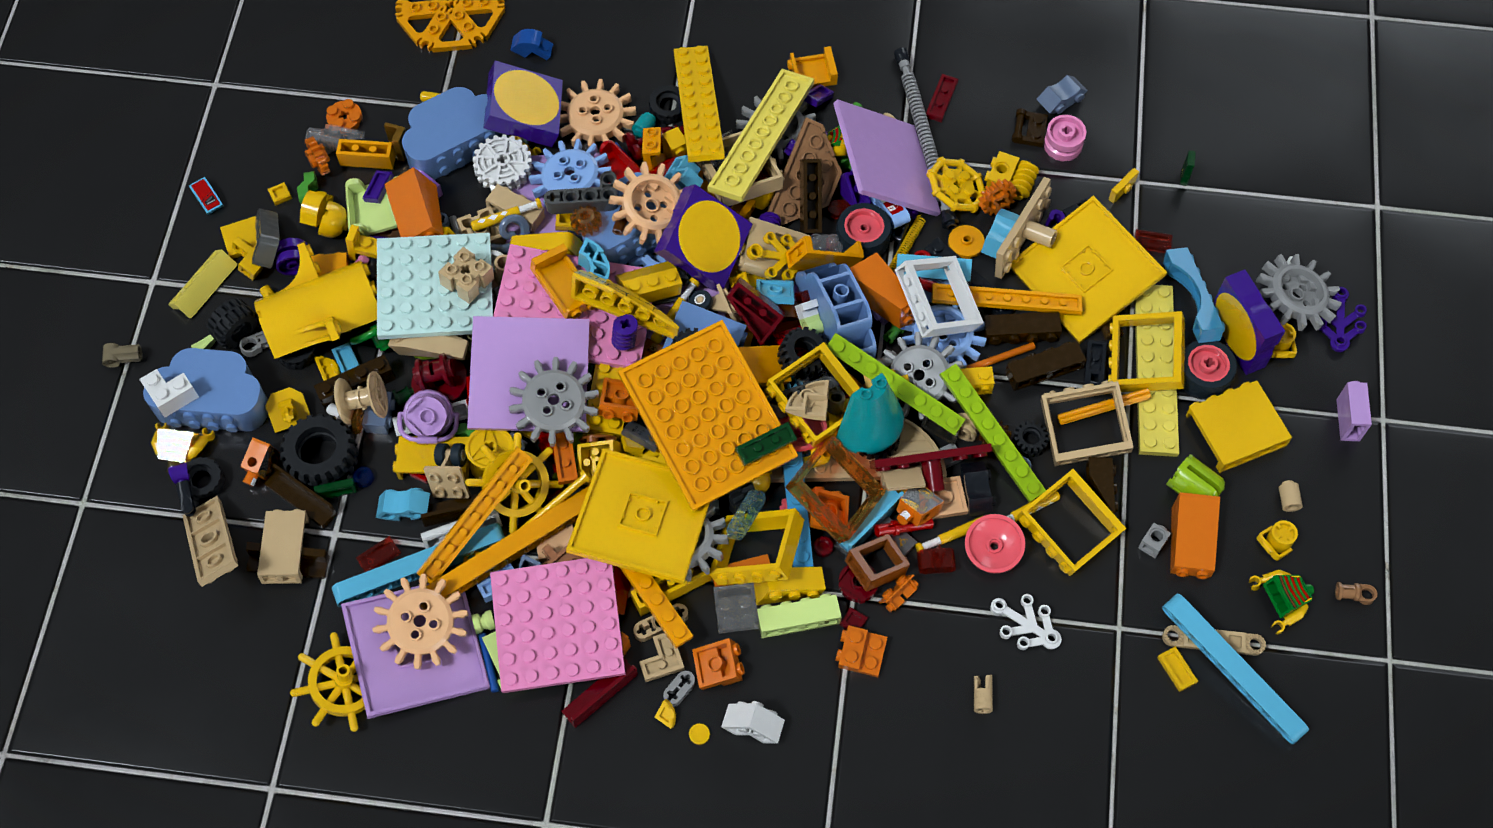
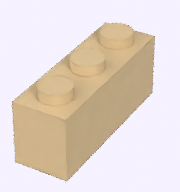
M497 184L486 198V207L491 206L493 212L497 213L515 206H523L532 201L521 194L518 195L512 192L508 187H502ZM544 207L541 209L534 208L521 213V216L529 222L531 233L536 231L545 218Z

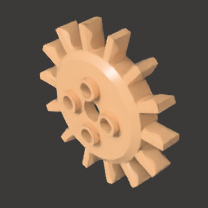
M603 79L598 80L597 89L590 90L585 80L581 81L582 92L578 95L570 88L566 90L567 97L571 102L561 101V110L566 111L567 114H560V123H568V125L559 129L562 138L573 132L575 135L571 139L572 146L574 147L576 139H580V141L583 139L587 140L588 148L594 142L608 141L613 136L621 142L625 141V134L620 129L624 127L632 130L634 121L624 119V117L636 116L635 106L623 108L624 105L631 102L630 93L618 98L616 95L620 91L619 84L616 83L610 91L604 90ZM599 110L600 113L593 115L591 114V111Z
M642 162L640 166L642 175L638 177L629 167L625 169L624 175L630 181L628 185L615 179L612 187L624 194L623 196H610L608 204L622 206L621 211L613 214L612 220L618 221L626 218L629 222L624 228L623 235L630 234L635 228L641 231L639 244L643 245L648 234H655L658 244L664 229L672 218L673 210L683 190H679L675 185L679 182L681 173L674 174L669 180L663 176L665 164L661 163L657 169V174H650L647 162ZM645 193H649L651 197H646ZM653 202L656 205V209L650 210L646 203ZM660 204H665L666 208H662ZM650 218H655L656 222H653Z
M421 574L419 588L411 590L409 581L403 577L400 580L404 593L399 597L391 590H384L385 596L393 601L390 609L383 607L374 608V612L378 615L387 616V624L373 627V632L377 634L388 632L391 637L379 648L382 652H385L392 646L397 645L400 651L395 657L394 662L398 665L404 661L406 654L410 653L415 656L413 664L416 670L421 669L422 655L430 654L432 662L439 666L441 665V659L437 654V650L445 647L448 652L456 654L458 652L456 647L449 643L448 640L452 634L460 637L467 635V631L454 627V619L467 617L468 611H452L450 605L458 601L461 595L459 592H455L445 599L441 595L446 586L444 579L437 583L434 590L427 589V575ZM422 603H427L428 607L426 610L420 609ZM404 613L409 614V619L406 621L402 620ZM419 615L426 618V623L422 627H417L414 624L415 618ZM432 621H437L436 628L430 627ZM414 631L419 632V636L416 639L412 638Z

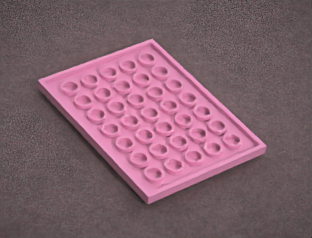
M510 244L493 317L564 318L530 269L531 259L547 252V250ZM567 254L578 271H586L585 268L578 265V256ZM609 262V280L617 284L615 275L640 269V267ZM595 308L592 311H584L581 316L576 318L590 320L588 363L597 365L601 363L614 368H625L642 359L647 328L638 325L634 348L622 351L616 349L611 341L613 322L617 316Z

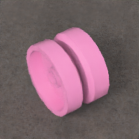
M1059 115L1053 118L1048 124L1044 140V148L1047 154L1059 161H1071L1077 158L1082 151L1087 133L1083 122L1071 115Z

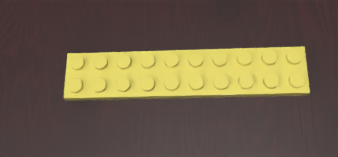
M781 69L709 183L708 192L739 202L743 201L813 87L814 78Z
M1153 285L1134 301L1135 314L1174 312L1173 286ZM1174 323L1135 326L1137 378L1173 377ZM1177 389L1150 391V399L1137 403L1139 454L1178 457Z

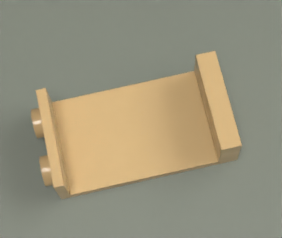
M276 509L266 511L257 572L261 584L302 583L303 576L299 568L305 523H309L306 510L282 511Z

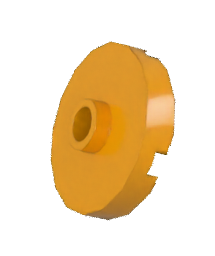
M962 225L953 229L949 234L948 247L961 258L971 259L980 255L985 239L979 229L969 225Z

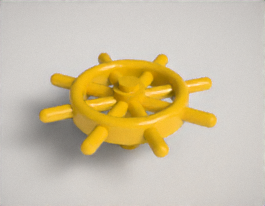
M519 432L514 434L513 450L516 446L521 449L522 435ZM482 445L480 450L490 462L483 472L482 479L468 478L465 484L467 486L482 487L483 489L513 450H507L495 455L488 446ZM547 447L538 457L524 451L533 458V461L494 508L496 512L510 517V534L517 530L518 517H524L533 512L538 513L542 509L541 505L547 497L549 488H563L565 485H559L558 480H549L547 469L543 464L553 453L551 447ZM536 470L538 480H526ZM530 488H538L534 498L528 492ZM511 494L510 508H506L500 503ZM519 494L528 503L521 508H518Z
M332 632L330 634L332 649L321 654L316 660L304 653L298 655L299 661L311 667L308 675V686L292 689L290 695L297 697L310 694L314 703L320 708L312 720L313 726H319L328 713L334 716H348L350 730L356 732L359 728L356 714L365 710L363 698L355 703L352 700L351 690L362 696L360 685L356 684L359 681L357 674L354 675L356 672L354 661L350 666L344 664L343 658L353 659L351 646H340L338 634ZM335 660L336 672L325 665ZM319 673L332 679L317 683ZM334 688L327 700L319 692ZM342 693L345 705L334 704Z

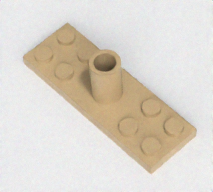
M1046 177L1042 179L996 253L995 277L1002 279L1004 274L1010 271L1012 261L1017 260L1020 248L1026 239L1050 248L1054 244L1057 230L1037 223L1041 221L1043 211L1047 210L1051 203L1049 199L1052 191L1050 187L1051 179Z
M218 496L196 507L194 516L182 515L197 582L201 587L214 582L218 577L231 572L238 566V559L235 555L223 505Z

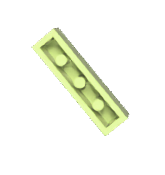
M823 594L819 598L814 599L806 597L798 602L785 601L776 606H761L760 609H757V619L761 638L840 624L841 613L837 595Z

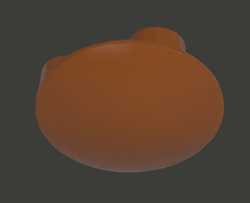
M597 432L585 435L579 441L581 444L606 440L617 441L618 437L608 433Z

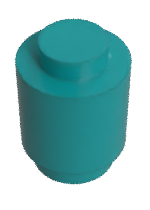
M649 112L641 114L632 126L633 134L638 138L643 137V128L655 127V116Z

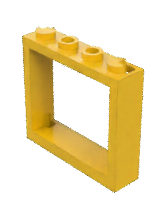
M1183 312L1113 316V323H1110L1112 340H1109V349L1112 351V357H1109L1111 374L1108 375V382L1118 381L1121 392H1135L1148 388L1149 391L1184 389L1185 318ZM1174 323L1173 377L1119 379L1120 327Z
M824 342L768 379L766 391L771 398L774 397L777 400L778 407L783 413H787L785 408L788 399L778 388V385L818 358H820L849 397L860 389ZM787 413L792 426L801 431L803 440L807 444L810 443L812 447H815L838 431L842 419H840L816 436L802 417Z
M1074 469L1069 471L1017 515L1021 525L1031 531L1035 541L1045 547L1046 553L1051 558H1054L1059 563L1060 569L1069 576L1075 573L1126 529ZM1066 483L1111 533L1076 564L1070 561L1029 514Z
M793 508L726 516V527L722 529L721 534L728 535L729 544H718L717 550L723 552L724 559L722 561L713 559L709 573L717 585L725 586L730 584L789 580L804 524V519L798 510ZM785 529L776 563L727 567L737 533Z

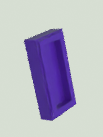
M819 84L809 91L804 101L814 107H818L831 99L834 92Z
M376 170L362 197L364 202L381 203L386 193L385 183L394 177L392 172Z

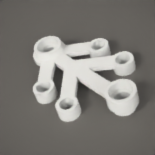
M1024 594L1020 601L1024 607L1026 618L1007 607L1005 600L996 598L992 601L990 606L992 614L996 616L1004 614L1021 625L1012 628L1008 625L1002 626L999 632L1001 638L1009 639L1011 636L1034 633L1039 636L1028 639L1025 636L1020 637L1017 641V647L1020 650L1040 645L1047 649H1056L1061 644L1060 633L1052 628L1049 616L1051 609L1049 606L1041 605L1038 610V615L1042 618L1044 629L1037 625L1032 607L1033 597L1030 594ZM1028 598L1030 603H1025L1023 599ZM1001 603L1003 607L998 608L996 607V604ZM1041 610H1047L1048 614H1043ZM1008 630L1010 634L1005 635L1002 631ZM1048 636H1053L1055 641H1050ZM1020 641H1025L1027 645L1022 646Z

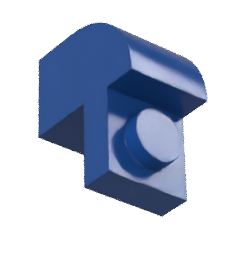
M524 29L513 36L510 50L524 58L533 52L547 60L551 56L553 43L544 39L541 31Z

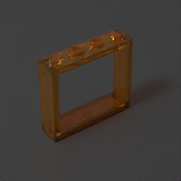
M834 435L820 443L785 487L839 544L850 540L886 492L879 484L880 482L873 478L868 470L857 461L855 456ZM825 451L869 495L846 525L803 481L804 477Z

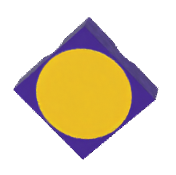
M494 61L488 74V102L485 108L483 128L506 135L518 136L534 143L552 147L559 135L563 80Z
M696 184L683 188L673 210L672 218L664 229L654 252L674 266L684 269L691 277L709 289L717 290L716 285L719 283L723 289L752 227V223Z
M1244 269L1224 278L1213 304L1218 309L1221 321L1225 324L1222 338L1234 354L1245 375H1248L1266 367L1275 346L1279 344L1285 330Z

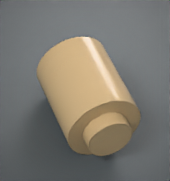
M1292 480L1282 482V485L1278 488L1283 511L1293 512L1300 510L1303 505L1298 483Z

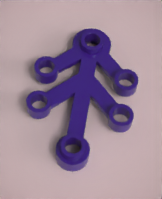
M1339 287L1338 293L1332 296L1334 300L1342 302L1337 310L1336 317L1331 321V324L1336 328V333L1327 326V321L1323 318L1321 320L1324 325L1319 330L1331 340L1330 346L1334 351L1343 352L1349 348L1352 338L1365 332L1367 325L1364 321H1357L1354 328L1344 334V328L1359 317H1364L1367 308L1359 304L1355 307L1354 312L1345 318V302L1348 299L1349 292L1346 288Z

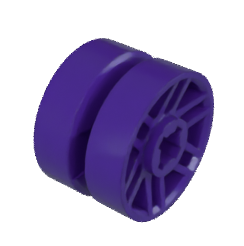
M286 238L279 241L275 255L276 269L279 273L290 276L297 275L300 265L297 244L304 242V240Z

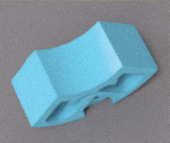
M1001 208L986 236L981 253L996 258L998 249L1020 215Z
M585 238L579 251L578 265L585 268L587 272H592L603 279H609L610 264L604 254V250L594 241Z
M411 488L406 491L385 490L379 496L376 518L400 521L401 517H408L411 520L419 519L421 514L427 513L430 493L424 492L421 488Z

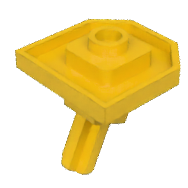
M290 387L272 393L265 405L275 433L287 430L291 425L295 426L297 420L307 419V416L311 415L303 393Z

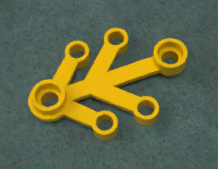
M769 231L763 236V240L766 244H772L777 251L763 250L759 244L754 243L747 248V256L751 260H757L760 257L779 260L764 272L767 279H773L777 276V272L787 263L785 254L787 250L784 246L791 248L795 242L790 234H784L779 242L776 235ZM786 269L782 272L781 277L783 280L790 281L798 270Z

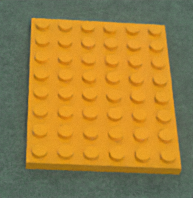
M723 320L618 371L622 383L692 511L798 457L791 443L755 462L743 466L735 448L780 426L781 423Z

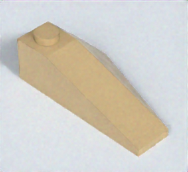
M456 335L390 339L388 346L399 355L439 358V354L445 353L448 359L465 360L469 342Z

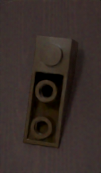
M1089 457L1086 463V482L1111 512L1115 514L1118 512V501H1115L1114 496L1117 494V483H1114L1113 478L1116 476V465H1113L1112 458Z

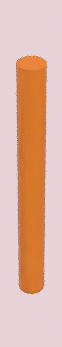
M1033 342L967 365L966 368L986 367L1034 350L1035 344Z

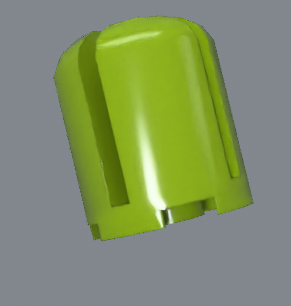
M1190 454L1177 468L1173 475L1174 477L1170 478L1166 484L1178 494L1183 492L1219 496L1224 490L1225 481L1220 475Z

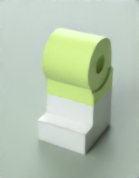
M817 299L796 305L795 309L802 329L809 327V330L815 329L817 334H822L824 327L817 310V306H819Z

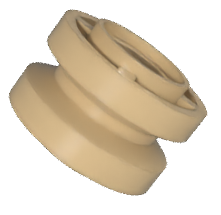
M958 413L966 420L955 436L965 441H974L979 431L966 413Z

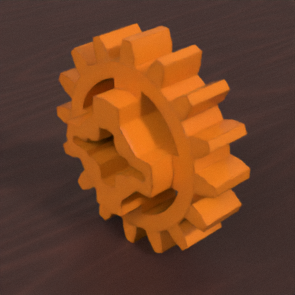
M313 136L305 139L307 150L304 152L311 167H317L321 175L329 173L330 169L327 162L330 161V158L323 144L318 145Z
M998 179L997 183L992 181L990 187L985 186L986 190L981 191L982 196L978 198L980 201L978 204L985 214L988 213L991 216L994 213L997 215L1001 208H1010V203L1015 202L1013 198L1017 197L1015 193L1017 189L1011 181L1006 179L1003 181Z

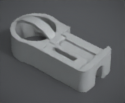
M263 331L244 337L239 344L241 353L246 357H253L263 352L262 349L269 347ZM247 343L256 344L251 349H243L244 345Z

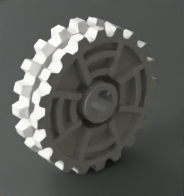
M504 134L502 137L495 135L493 139H485L486 143H480V149H475L474 154L476 156L473 157L475 176H478V182H483L484 188L490 187L492 191L498 184L502 187H508L512 191L513 188L517 190L521 188L520 184L527 183L526 178H529V175H531L530 171H533L531 152L528 151L526 144L522 145L523 141L521 139L515 140V136L508 138Z

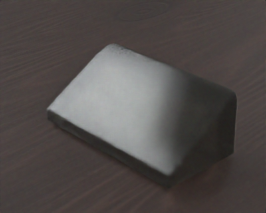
M926 416L924 417L921 424L922 428L953 446L959 440L960 429L956 435H953Z

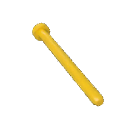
M582 470L580 472L581 476L524 525L562 503L585 482L590 483L592 480L591 475L586 470Z

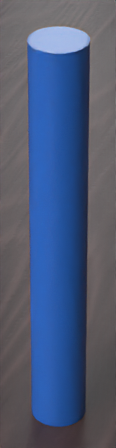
M481 633L478 637L491 692L495 693L499 691L493 661L482 637L487 635L486 633Z

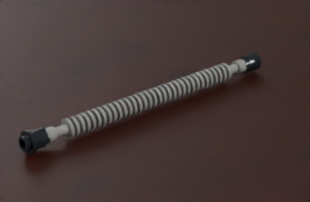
M901 47L894 51V56L900 70L903 71L901 80L925 163L929 170L939 157L915 75L909 70L910 59L906 48ZM941 170L937 172V174H943ZM936 197V200L941 202L942 228L947 230L955 229L960 223L959 218L956 217L955 212L950 211V208Z

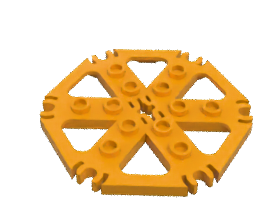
M397 0L395 9L396 12L400 13H395L400 26L418 47L419 45L421 49L428 45V51L433 53L473 49L472 46L476 48L477 40H480L482 43H485L484 38L488 40L505 13V0H429L418 2ZM493 13L484 27H478L469 16ZM432 18L426 29L421 33L416 32L408 22V20ZM451 23L463 37L457 41H440Z

